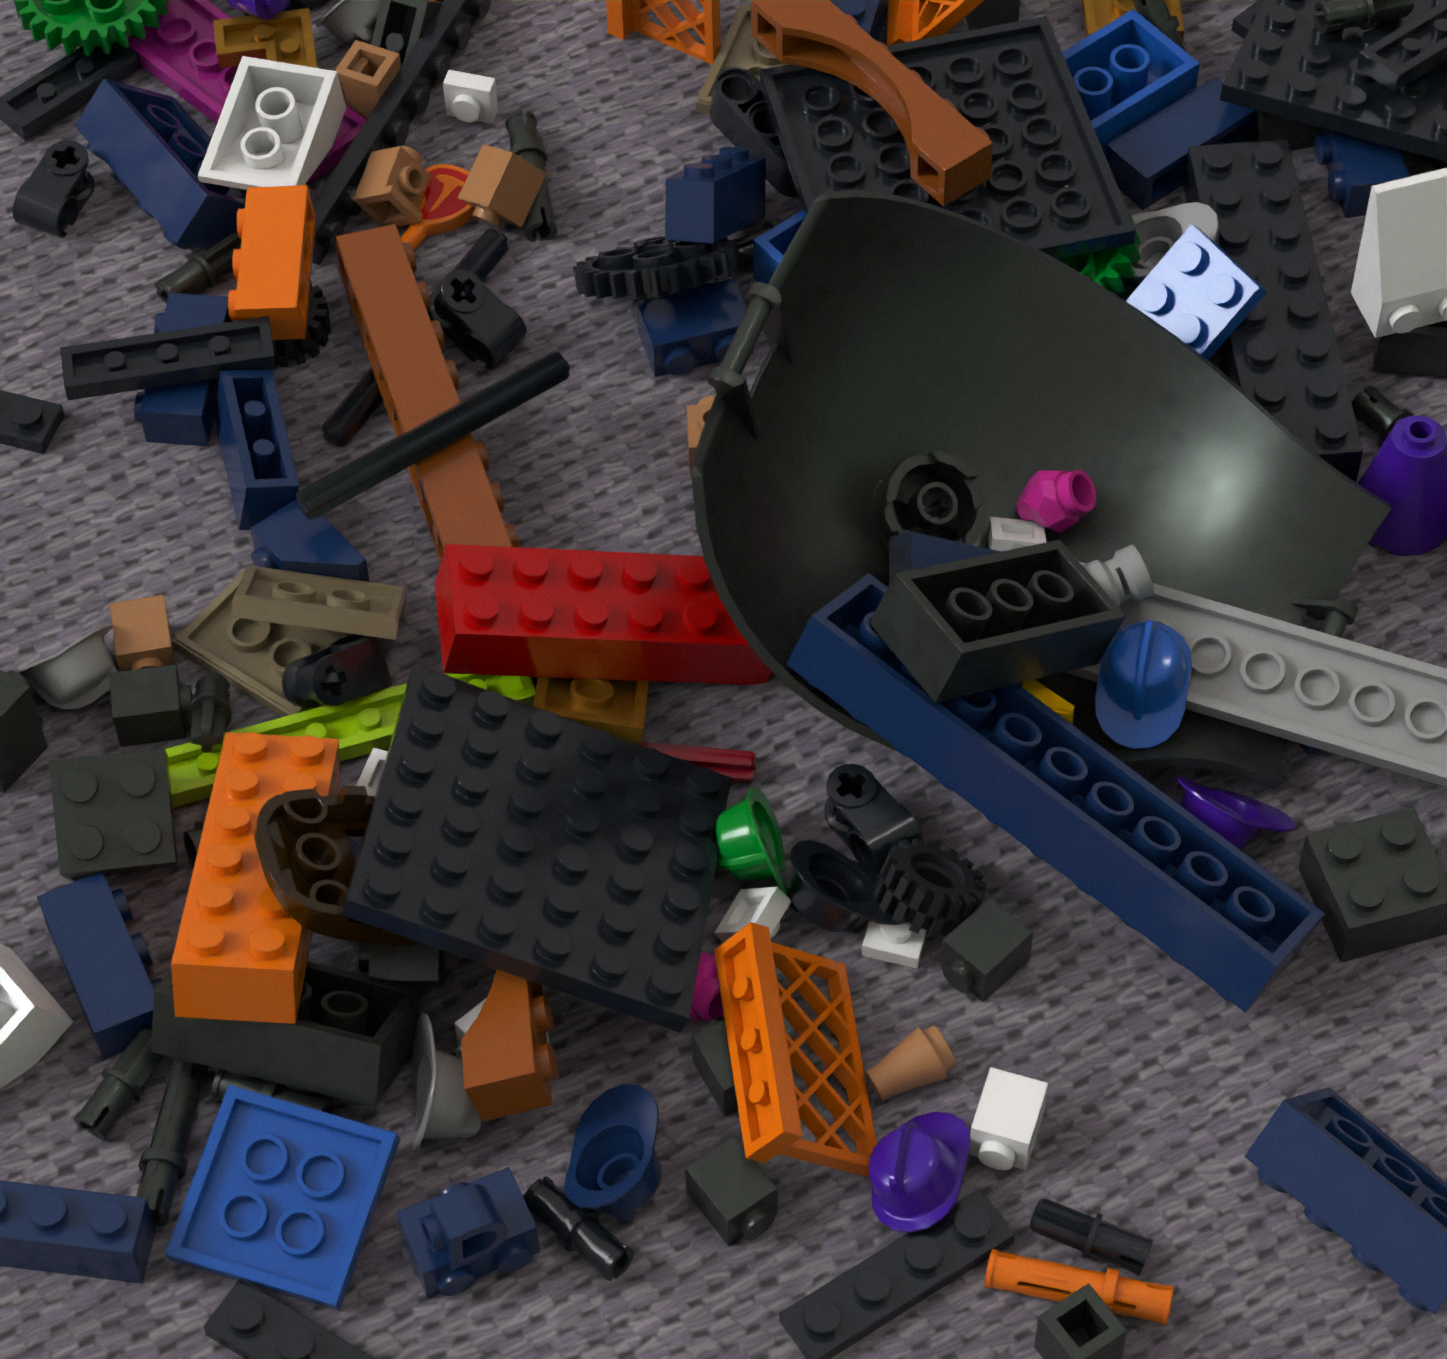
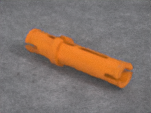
M997 1249L991 1250L985 1277V1288L1011 1291L1056 1302L1062 1301L1089 1283L1112 1313L1145 1319L1166 1326L1169 1320L1174 1286L1120 1276V1270L1108 1268L1107 1272L1103 1273L1014 1255Z

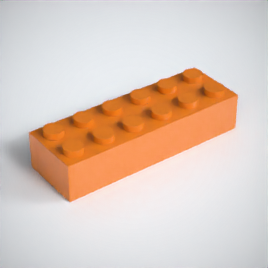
M226 732L171 962L175 1017L296 1024L313 931L303 927L284 910L270 889L257 852L254 830L261 808L269 799L287 791L314 789L320 796L340 794L339 739L317 738L314 736L264 735L254 732Z

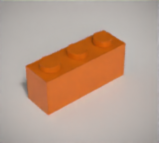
M308 185L249 187L246 192L245 208L238 209L237 232L242 242L241 249L233 250V273L238 281L237 289L230 290L228 295L230 319L232 321H240L269 316L272 340L306 339L316 214Z

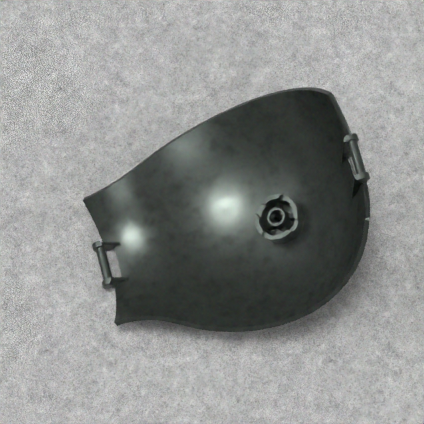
M858 190L822 193L815 200L769 284L754 282L746 296L750 303L720 367H713L707 380L715 388L716 396L695 452L692 465V490L696 528L705 564L721 602L737 630L760 660L788 688L819 712L849 730L893 750L896 749L892 744L864 723L854 719L842 706L819 689L812 687L801 675L786 665L811 615L868 573L889 587V543L892 536L916 532L988 548L987 533L990 517L1023 520L1017 511V500L1029 479L1037 471L1082 470L1089 475L1096 490L1095 506L1091 511L1086 512V515L1080 517L1077 523L1061 533L1044 527L1046 542L1060 540L1079 562L1086 564L1096 559L1106 562L1113 559L1116 551L1133 544L1146 565L1152 583L1301 626L1305 615L1317 621L1325 620L1320 632L1342 638L1347 624L1351 625L1355 622L1359 608L1345 598L1338 601L1335 600L1360 555L1392 509L1389 502L1357 484L1305 446L1248 393L1202 355L1108 289L1050 255L993 227L932 204L902 196ZM763 329L771 348L749 392L746 378L741 376ZM1064 672L1034 679L1074 705L1073 726L1132 770L1162 767L1202 768L1231 773L1256 781L1274 790L1283 784L1284 738L1185 709L1179 728L1167 741L1148 749H1130L1116 744L1103 732L1098 722L1095 708L1097 682Z

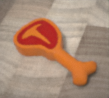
M436 164L425 169L431 177L418 209L423 213V217L420 223L411 224L400 237L402 243L410 242L415 252L426 237L453 231L474 218L472 214L475 208L458 199L470 173L469 171L449 164Z

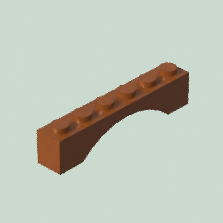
M751 0L752 36L784 64L809 67L841 78L867 93L888 112L905 139L910 157L911 178L943 207L991 178L993 142L983 129L972 125L957 112L952 102L946 98H941L924 83L922 77L916 71L909 70L892 55L884 43L877 42L865 32L853 16L842 12L830 0Z
M496 969L492 988L478 1017L461 1039L464 1089L483 1122L551 1106L550 1081L558 1079V1065L551 1044H547L546 1031L554 1029L553 1013L547 996L543 995L542 985Z

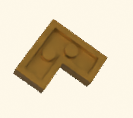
M309 8L282 11L269 20H263L253 15L213 20L219 68L239 66L242 56L318 68Z

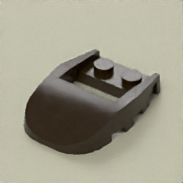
M343 785L339 795L320 796L314 789L287 791L272 797L263 805L254 830L257 852L270 889L284 910L293 919L317 934L341 940L402 947L421 944L420 942L341 915L355 867V861L347 837L364 836L375 796H368L365 786Z

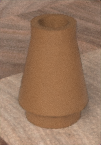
M932 1025L923 1031L917 1027L876 1065L867 1069L865 1074L880 1100L884 1102L892 1096L947 1079L946 1072L955 1068L957 1062L940 1031L935 1025Z

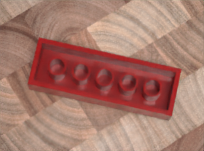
M446 544L435 581L443 673L740 685L764 684L768 682L772 671L760 660L737 630L721 602L705 564L704 556Z

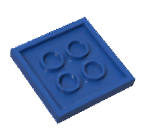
M228 1084L165 1255L174 1262L234 1280L242 1279L254 1286L340 1311L401 1139L395 1132Z

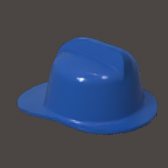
M1151 620L1136 622L1121 628L1115 634L1102 656L1095 696L1096 717L1103 732L1116 744L1130 749L1152 748L1167 741L1179 728L1186 707L1192 661L1191 650L1184 637L1173 628Z

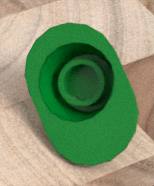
M752 787L749 789L744 800L723 811L717 819L716 836L719 851L716 866L723 870H729L737 880L753 881L775 878L784 894L787 895L789 894V888L785 876L786 862L779 823L766 796L758 788Z

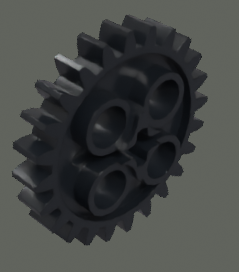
M665 236L633 242L634 246L617 247L614 250L599 252L598 256L586 257V261L577 262V266H573L578 294H585V297L597 296V299L613 296V299H619L632 295V298L639 297L643 299L666 297L681 292V288L700 287V284L715 283L717 278L730 277V273L738 272V268H741L738 244L734 239L728 240V237H725L714 244L665 240Z

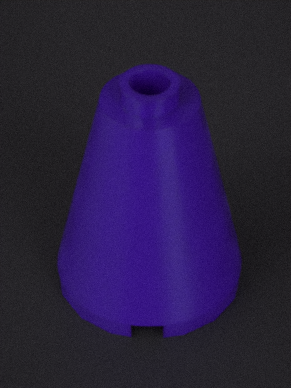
M1408 416L1395 424L1357 483L1389 502L1392 508L1368 544L1372 547L1375 544L1384 549L1391 550L1390 554L1398 556L1425 554L1440 547L1447 537L1446 433L1442 426L1431 418Z

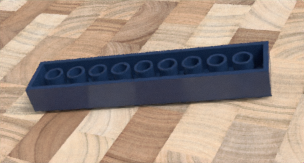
M866 574L811 615L786 664L801 675L812 687L819 689L842 706L854 719L864 723L892 744L899 753L909 757L933 775L945 788L954 791L983 813L990 822L1000 826L1020 841L1036 857L1045 860L1074 882L1082 892L1091 895L1120 917L1127 926L1137 930L1165 951L1173 961L1186 967L1215 989L1223 999L1232 1002L1245 1013L1293 961L1325 915L1323 911L1017 683L935 703L870 624L877 607L888 589L886 585L871 574Z

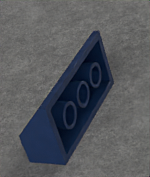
M104 78L75 124L77 130L88 141L87 148L110 166L113 170L112 177L119 184L130 189L139 200L137 203L138 207L144 213L156 219L164 229V237L173 245L185 250L190 247L208 250L230 234H238L237 211L238 209L245 208L247 190L199 182L198 173L211 138L174 97Z
M1329 1087L1283 1100L1244 1156L1259 1168L1257 1174L1260 1179L1272 1189L1281 1193H1289L1305 1207L1303 1210L1305 1216L1313 1224L1325 1231L1336 1232L1352 1246L1350 1249L1352 1255L1361 1264L1371 1270L1384 1272L1400 1286L1398 1288L1400 1295L1409 1304L1422 1311H1431L1434 1315L1446 1310L1447 1183Z

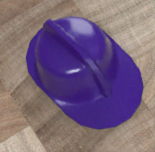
M1184 777L1177 778V781L1185 788L1180 805L1241 851L1262 828L1282 832L1294 831L1296 828V822L1290 816L1252 797L1232 791L1202 786Z
M942 1112L919 1115L903 1123L899 1129L893 1130L884 1136L873 1148L869 1160L872 1208L882 1224L893 1231L914 1233L929 1229L943 1220L957 1202L962 1187L963 1174L970 1151V1131L962 1119L951 1113Z

